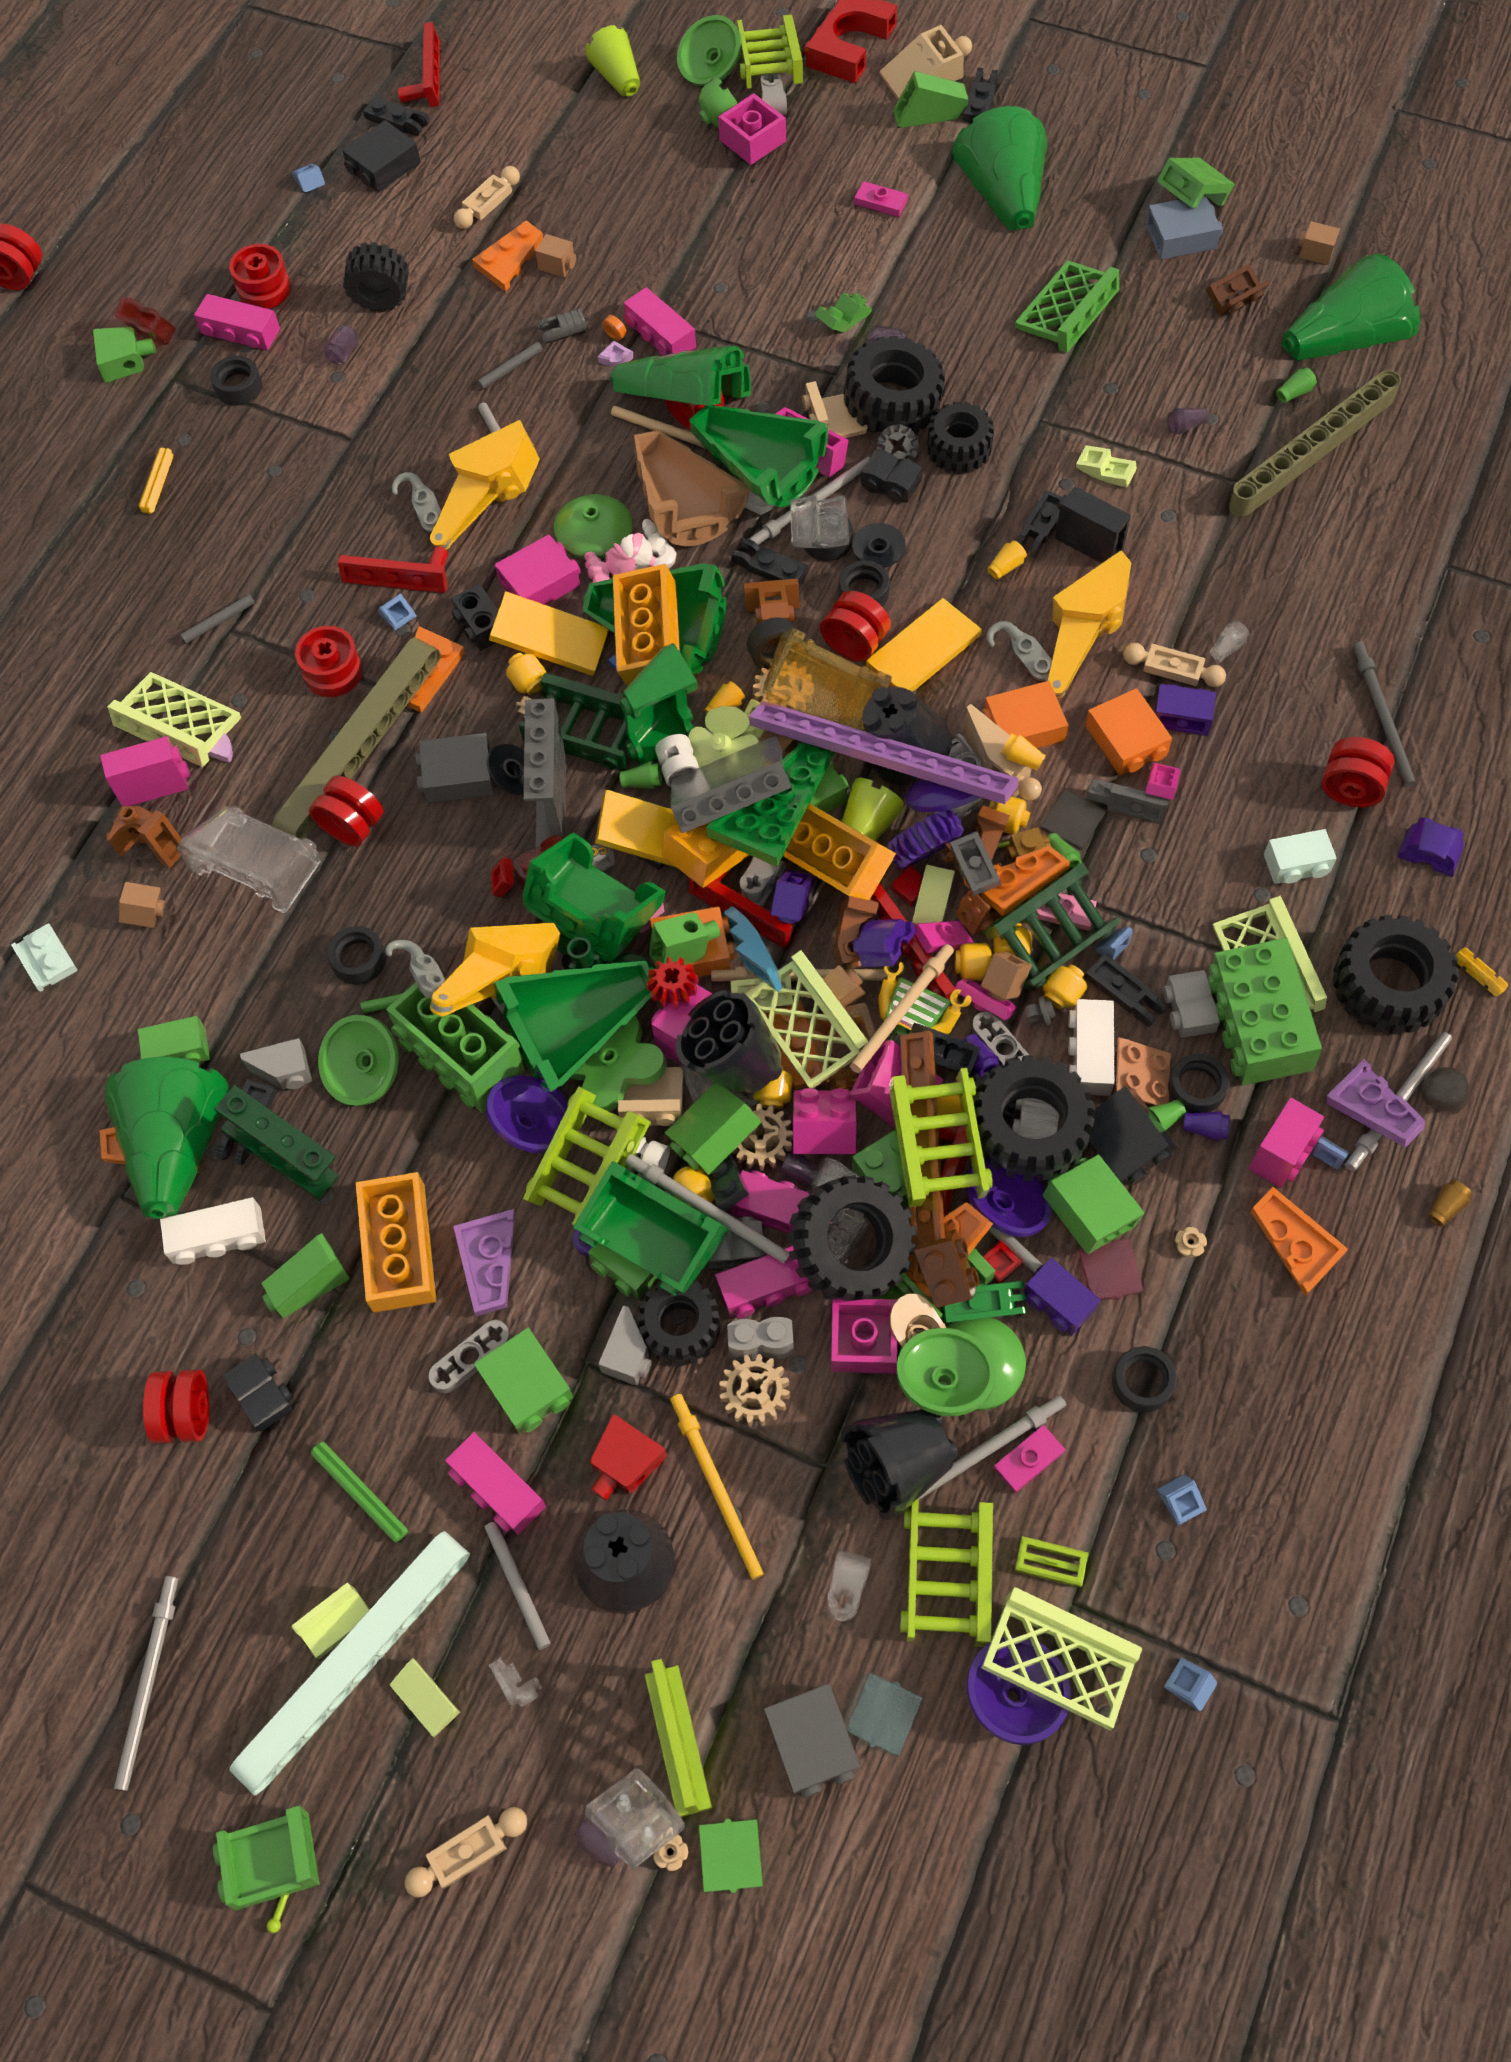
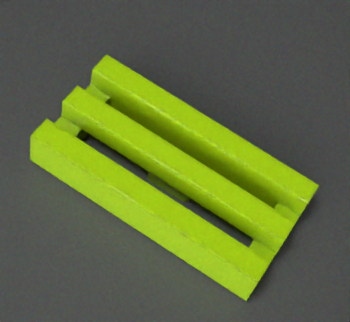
M1022 1536L1015 1572L1081 1588L1088 1552ZM1030 1547L1080 1560L1079 1565L1028 1553L1026 1549ZM1024 1560L1075 1572L1077 1577L1026 1565Z

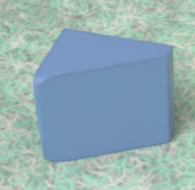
M309 164L292 173L304 192L311 191L325 184L320 168L317 165Z
M401 593L381 606L377 611L394 631L417 616Z
M1130 927L1115 929L1111 936L1101 941L1095 947V951L1101 956L1105 953L1112 959H1115L1129 945L1133 929Z
M1321 1136L1311 1154L1337 1170L1349 1152Z
M1182 1475L1157 1489L1159 1496L1177 1525L1207 1510L1195 1481L1186 1475Z
M1181 1657L1164 1688L1194 1709L1202 1711L1214 1691L1217 1681L1209 1671Z

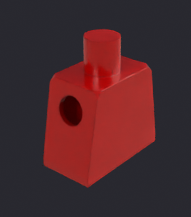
M614 1414L590 1461L593 1470L600 1474L590 1490L604 1501L608 1500L617 1486L628 1494L633 1493L666 1459L665 1448Z

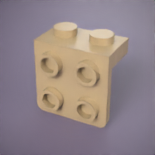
M816 381L806 383V395H802L804 410L809 413L810 420H818L828 424L829 430L844 438L867 433L868 426L866 424L861 426L856 421L857 417L853 419L848 412V408L844 403V394L821 398Z
M666 1067L665 1073L656 1082L638 1086L634 1084L631 1088L627 1089L623 1100H618L619 1117H625L629 1110L651 1121L649 1126L673 1125L683 1115L682 1069L679 1067Z

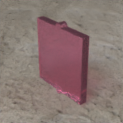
M1130 1239L1109 1242L1088 1255L1083 1248H1079L1088 1288L1101 1300L1111 1298L1120 1300L1122 1296L1144 1292Z

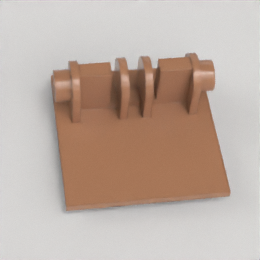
M1119 1037L1118 1048L1114 1052L1116 1056L1114 1081H1116L1113 1094L1122 1087L1128 1086L1136 1090L1144 1103L1154 1106L1169 1103L1168 1082L1170 1079L1171 1053Z

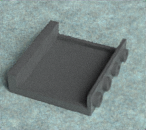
M554 698L525 700L524 801H536L537 853L545 852L566 837V753Z
M776 735L672 779L671 809L682 833L791 788L783 766L785 755Z

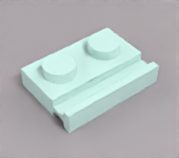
M49 923L23 937L24 940L16 944L14 942L11 944L40 992L44 990L43 987L49 984L53 985L78 971Z

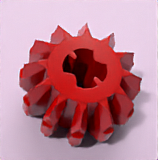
M668 956L666 959L667 963L663 964L657 960L655 963L656 969H649V980H647L646 985L647 990L651 992V999L654 1002L660 1000L663 1008L672 1003L673 1007L677 1010L680 1001L688 1005L690 1002L689 996H696V985H698L699 980L698 975L694 973V967L691 963L685 965L682 957L673 962L672 958Z

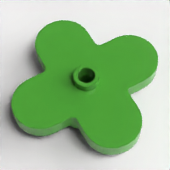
M636 1016L624 1028H619L595 1055H591L570 1077L574 1080H584L582 1088L597 1095L593 1104L609 1112L618 1107V1100H623L627 1089L631 1088L634 1084L637 1086L652 1084L659 1080L666 1071L667 1062L661 1049L653 1044L640 1043L642 1027Z

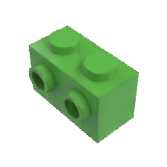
M198 1016L138 1029L141 1059L175 1057L196 1061L199 1064L202 1061L210 1060L206 1028Z

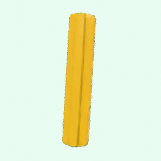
M160 448L156 455L139 503V508L144 514H152L155 510L173 459L172 451L169 448Z

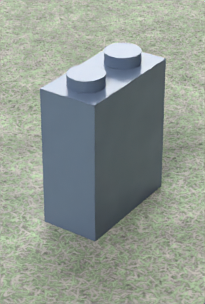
M1206 194L1202 197L1197 208H1191L1181 199L1149 205L1145 225L1160 260L1217 249L1219 238L1223 234L1221 222H1218L1214 206L1209 203Z

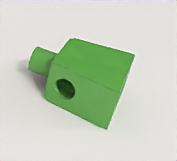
M132 327L93 329L97 366L105 383L142 372L144 369L142 356L156 354L153 339L139 340L135 329Z
M694 912L653 923L649 955L654 964L657 960L663 964L667 963L666 959L668 956L672 958L673 962L682 957L685 965L694 963L705 956L708 941L720 937L719 926L714 920L703 924L699 916Z

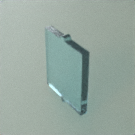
M870 1673L847 1727V1732L869 1742V1746L872 1748L878 1746L899 1757L923 1698L901 1688L898 1682L893 1684Z

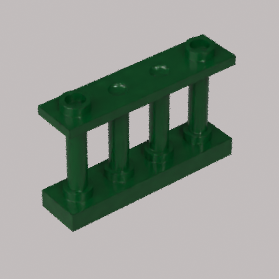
M544 672L540 680L543 696L546 699L554 698L555 704L556 702H562L571 705L560 728L565 753L602 764L608 769L625 771L627 768L625 753L621 750L627 739L625 714L619 701L623 699L622 695ZM586 709L597 713L585 739L570 736L581 710ZM608 717L623 720L611 747L595 743ZM520 721L519 729L522 741H525V722Z
M1083 862L1070 867L1068 871L982 930L988 940L998 936L1001 940L1005 939L1017 957L1032 964L1028 974L1029 977L1026 979L1022 989L1032 986L1035 990L1044 985L1050 973L1095 940L1103 941L1114 933L1113 927L1121 922L1119 917L1104 922L1081 886L1083 882L1080 878L1089 873ZM1065 889L1067 892L1071 891L1095 928L1084 937H1082L1059 902L1061 898L1058 894ZM1043 905L1045 908H1050L1073 943L1072 946L1060 953L1037 917L1039 915L1037 909ZM1020 921L1028 924L1051 959L1050 962L1038 969L1015 933V925Z
M236 1085L229 1090L214 1108L217 1113L227 1119L220 1128L222 1133L319 1202L339 1179V1175L328 1168L336 1159V1156Z

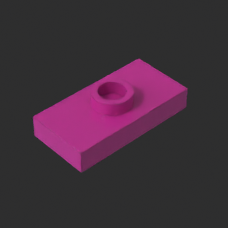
M863 181L854 197L855 205L897 217L901 215L908 201L907 193Z
M1153 763L1145 793L1174 800L1181 770Z
M961 921L921 923L915 927V936L926 953L939 952L945 944L950 945L954 951L960 950L961 945L964 943H974Z
M965 978L958 981L955 986L956 990H961L960 995L966 998L967 995H970L973 1007L981 1012H991L999 1018L1006 1020L1012 1017L1017 1009V1006L1007 999L1001 1001L990 996V991L974 980Z
M1043 1425L995 1464L994 1470L1016 1494L1063 1455L1066 1449Z

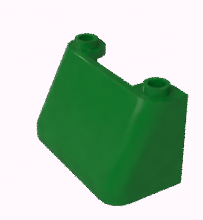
M674 643L664 646L622 692L623 699L619 700L625 714L628 744H625V748L630 759H636L639 766L658 760L655 747L660 740L675 734L686 735L689 738V733L694 728L690 720H693V715L687 706L686 693L697 690V681Z
M571 833L530 861L523 891V903L530 913L545 923H554L559 932L571 940L576 937L588 939L595 955H599V958L604 961H612L625 950L661 907L666 891L651 882H644L638 886L635 893L593 866L594 853L591 845L577 834Z
M614 1161L609 1165L573 1226L574 1229L581 1232L579 1239L594 1248L597 1243H600L662 1280L659 1286L675 1296L679 1291L685 1294L729 1231L721 1223L688 1206Z

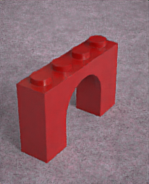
M837 0L836 6L831 12H828L825 21L821 26L817 27L814 36L805 44L806 67L856 83L866 69V49L842 41L838 37L847 32L859 31L887 40L897 26V5L883 0Z

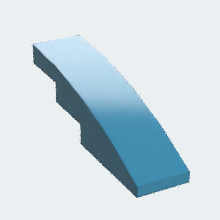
M733 906L724 912V915L728 918V922L732 927L729 931L738 945L735 949L748 971L779 992L782 989L778 969L759 933L743 914Z

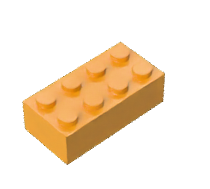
M666 564L613 575L617 673L627 687L662 647L674 643L679 650L676 580Z
M810 803L783 854L787 859L846 895L870 900L896 855L895 852Z
M711 822L682 833L679 824L676 823L664 833L662 856L702 888L749 856V854L707 837L706 827Z
M419 1173L356 1182L366 1302L374 1313L436 1302L425 1185Z

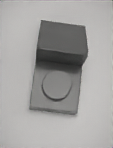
M978 832L950 842L962 880L964 881L965 878L973 896L1001 885L1000 878Z

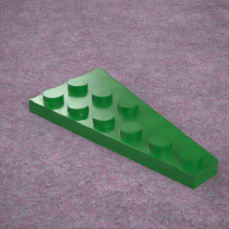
M802 742L783 759L784 771L791 788L713 820L706 827L707 837L777 867L835 752Z

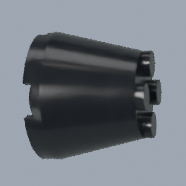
M879 687L873 692L872 698L867 702L863 710L862 721L865 732H869L879 738L892 739L949 756L952 738L945 721L912 691L903 687ZM870 763L879 777L891 784L909 785L915 783L916 779H918V777Z
M725 990L716 992L703 999L689 1012L688 1016L691 1019L687 1023L682 1035H677L676 1053L680 1062L691 1072L739 1092L746 1097L752 1096L771 1081L780 1077L782 1073L780 1049L757 1005L745 993H727Z
M918 1409L860 1419L842 1428L840 1439L843 1443L846 1442L848 1458L844 1459V1463L850 1479L866 1505L873 1503L880 1510L879 1516L881 1519L889 1520L903 1513L950 1471L953 1466V1459L958 1458V1449L955 1443L948 1439L942 1428L943 1422L940 1415Z
M622 1509L601 1515L584 1530L576 1545L574 1571L577 1582L592 1603L608 1612L618 1614L634 1613V1611L641 1610L656 1600L658 1601L669 1587L674 1574L675 1554L670 1537L658 1521L640 1511Z

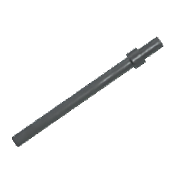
M1356 642L1353 645V649L1358 659L1357 668L1360 675L1365 678L1404 786L1411 787L1416 784L1376 677L1375 672L1377 668L1374 660L1369 658L1364 642Z

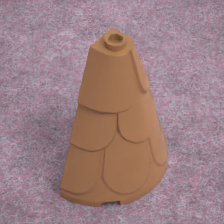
M658 430L634 435V453L638 476L642 482L644 496L647 499L650 517L662 536L671 543L680 546L701 545L727 531L726 526L734 517L738 519L747 503L750 491L742 481L716 467L715 464L692 452L690 448Z

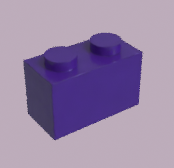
M1160 684L1154 713L1166 730L1208 736L1213 721L1216 692L1184 688L1173 684Z
M788 869L777 880L771 915L778 916V920L786 923L800 921L810 909L816 876Z
M1050 1258L1026 1284L1024 1290L1026 1301L1032 1308L1045 1312L1050 1317V1321L1055 1328L1061 1332L1067 1331L1071 1336L1097 1310L1101 1301L1100 1298L1053 1258Z

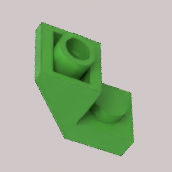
M843 292L835 307L831 306L828 309L819 306L815 316L831 329L846 332L870 315L872 309L865 304L867 300L860 294L854 292L853 295Z

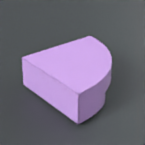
M615 341L598 355L599 363L607 366H617L634 358L633 351Z
M224 733L208 753V756L230 763L233 757L232 745L228 736Z

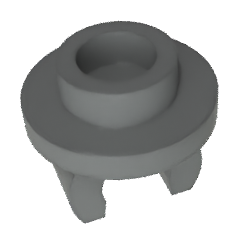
M1044 996L1038 998L1039 1004L1024 1007L1027 1020L1029 1019L1031 1025L1045 1020L1047 1026L1052 1025L1051 1018L1056 1017L1052 1001H1046Z

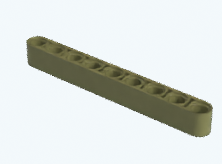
M1390 370L1379 373L1234 485L1230 499V512L1240 517L1249 515L1394 402L1401 383L1400 375Z
M412 638L408 641L276 814L272 823L274 831L297 844L302 843L317 825L308 812L310 805L317 796L324 795V786L332 776L339 775L349 779L354 776L437 666L440 659L439 649L418 638Z

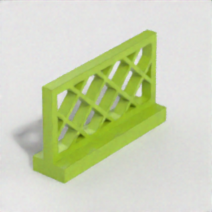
M662 1659L651 1661L654 1672L645 1674L677 1817L711 1809L712 1805L679 1666L666 1668Z

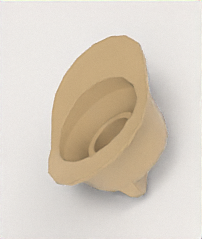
M906 1294L900 1297L893 1305L890 1313V1326L900 1350L912 1337L923 1331L946 1328L932 1304L919 1294Z

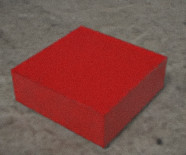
M502 858L491 871L492 894L495 897L503 898L514 885L512 859Z
M910 866L890 884V889L912 906L917 902L923 876Z
M1001 1240L982 1255L996 1270L993 1279L996 1284L1003 1283L1023 1263Z

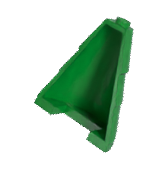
M1004 106L990 109L973 118L974 122L967 128L963 127L959 132L952 148L954 161L972 181V185L986 199L987 205L1009 231L1033 228L1041 197V183L1048 145L1044 126L1039 118L1031 114V111L1021 107Z
M1378 253L1366 255L1357 260L1353 265H1350L1334 284L1330 285L1316 302H1312L1284 333L1281 345L1286 352L1290 353L1298 361L1335 355L1342 351L1372 347V345L1414 337L1418 333L1420 324L1419 305L1414 306L1411 295L1415 290L1406 273L1391 258Z
M737 346L713 347L695 351L687 350L664 356L645 357L620 363L613 369L611 374L614 392L706 406L721 403V391L722 394L732 395L735 398L751 396V379L748 364H743L742 361L745 355Z
M705 405L689 419L693 435L717 461L722 462L734 476H737L755 495H758L769 505L785 507L798 500L810 487L819 469L815 468L819 457L825 456L828 441V424L818 420L750 412L749 409Z
M702 563L669 570L676 580L679 650L693 675L703 670L702 664L705 661L710 662L719 645L725 622L726 597L721 595V587L723 588L725 583L720 570L713 564ZM613 578L590 583L583 598V611L615 633Z
M646 961L593 965L592 968L554 970L552 973L511 976L494 982L497 1001L499 1005L505 1004L502 1015L511 1036L519 1043L520 1047L518 1050L534 1078L542 1077L544 1080L540 1084L545 1091L551 1092L557 1087L563 1086L591 1055H595L619 1028H624L651 999V992L647 990L646 982L649 980V969L654 968H649Z
M175 1057L145 1058L122 1065V1071L117 1074L112 1072L106 1080L105 1105L115 1129L117 1143L125 1160L126 1174L144 1217L161 1219L166 1216L177 1215L198 1173L197 1166L213 1137L212 1133L221 1116L214 1108L229 1092V1085L226 1079L213 1068L208 1071L199 1068V1062Z

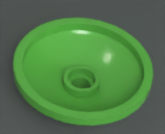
M711 15L698 20L686 31L678 47L677 64L681 74L688 82L697 86H705L713 77L723 80L731 73L739 60L742 49V38L737 26L727 17Z
M601 494L584 495L571 500L560 509L554 521L556 541L563 545L567 554L582 560H586L584 555L590 551L594 552L598 558L605 559V552L614 548V543L620 545L622 539L632 534L633 530L632 517L626 506L613 497Z
M352 1015L336 1022L326 1033L319 1050L318 1067L323 1085L330 1095L347 1105H368L380 1099L391 1087L398 1069V1049L390 1030L379 1020L364 1015ZM369 1058H371V1063H370V1065L368 1064V1059H369Z
M992 1317L949 1322L946 1324V1328L963 1331L978 1339L988 1349L995 1362L996 1381L993 1392L989 1399L975 1411L993 1409L1011 1399L1023 1381L1026 1368L1025 1353L1016 1334L1007 1325ZM940 1382L942 1385H948L946 1382Z
M935 1328L923 1331L912 1337L903 1346L897 1361V1379L903 1393L916 1406L932 1414L959 1416L970 1413L981 1407L989 1399L995 1386L996 1366L992 1355L978 1339L960 1330ZM940 1382H946L948 1385H942Z

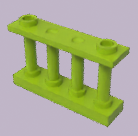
M783 15V25H779V28L744 31L742 20H737V28L742 38L740 75L741 79H745L747 89L752 88L751 76L787 72L788 75L792 74L794 84L803 83V62L792 15ZM776 38H780V39H777V40H767V41H757V42H747V43H746V41H756V40H766V39H776ZM781 49L783 50V51H773V52H763V53L748 54V53H751V52H761V51H771V50H781ZM785 61V62H780V63L750 65V64H757V63H767V62Z
M967 1068L960 1069L956 1077V1083L912 1088L911 1085H906L905 1075L894 1076L890 1081L889 1092L909 1207L922 1206L929 1192L976 1186L977 1197L981 1199L987 1195L989 1188L992 1187L991 1171L989 1168L985 1169L972 1096L976 1095L975 1082L973 1077L969 1078ZM959 1095L962 1113L921 1118L911 1114L910 1104H913L914 1100ZM965 1125L968 1143L922 1148L921 1145L917 1146L915 1134H918L920 1130ZM970 1156L973 1174L928 1179L927 1176L922 1177L920 1165H923L924 1161Z
M579 1086L570 1097L568 1108L534 1177L529 1180L523 1197L526 1201L542 1206L545 1199L574 1213L573 1225L576 1223L611 1162L614 1161L628 1169L629 1166L625 1165V1161L631 1153L635 1155L651 1121L629 1110L625 1117L621 1118L594 1105L593 1102L597 1095ZM587 1115L617 1129V1133L610 1146L579 1132ZM573 1143L603 1157V1162L596 1174L565 1160ZM559 1171L589 1186L583 1202L580 1203L551 1188Z
M917 1499L911 1505V1508H907L904 1511V1529H910L907 1611H901L900 1632L907 1633L906 1642L912 1643L915 1638V1630L969 1633L971 1637H975V1646L985 1647L991 1642L993 1503L979 1502L977 1512H971V1515L918 1512L919 1499ZM918 1526L971 1529V1533H977L976 1546H971L970 1549L917 1546ZM917 1560L970 1563V1567H976V1580H970V1584L917 1581ZM916 1595L969 1598L970 1601L976 1602L975 1615H969V1618L915 1615Z

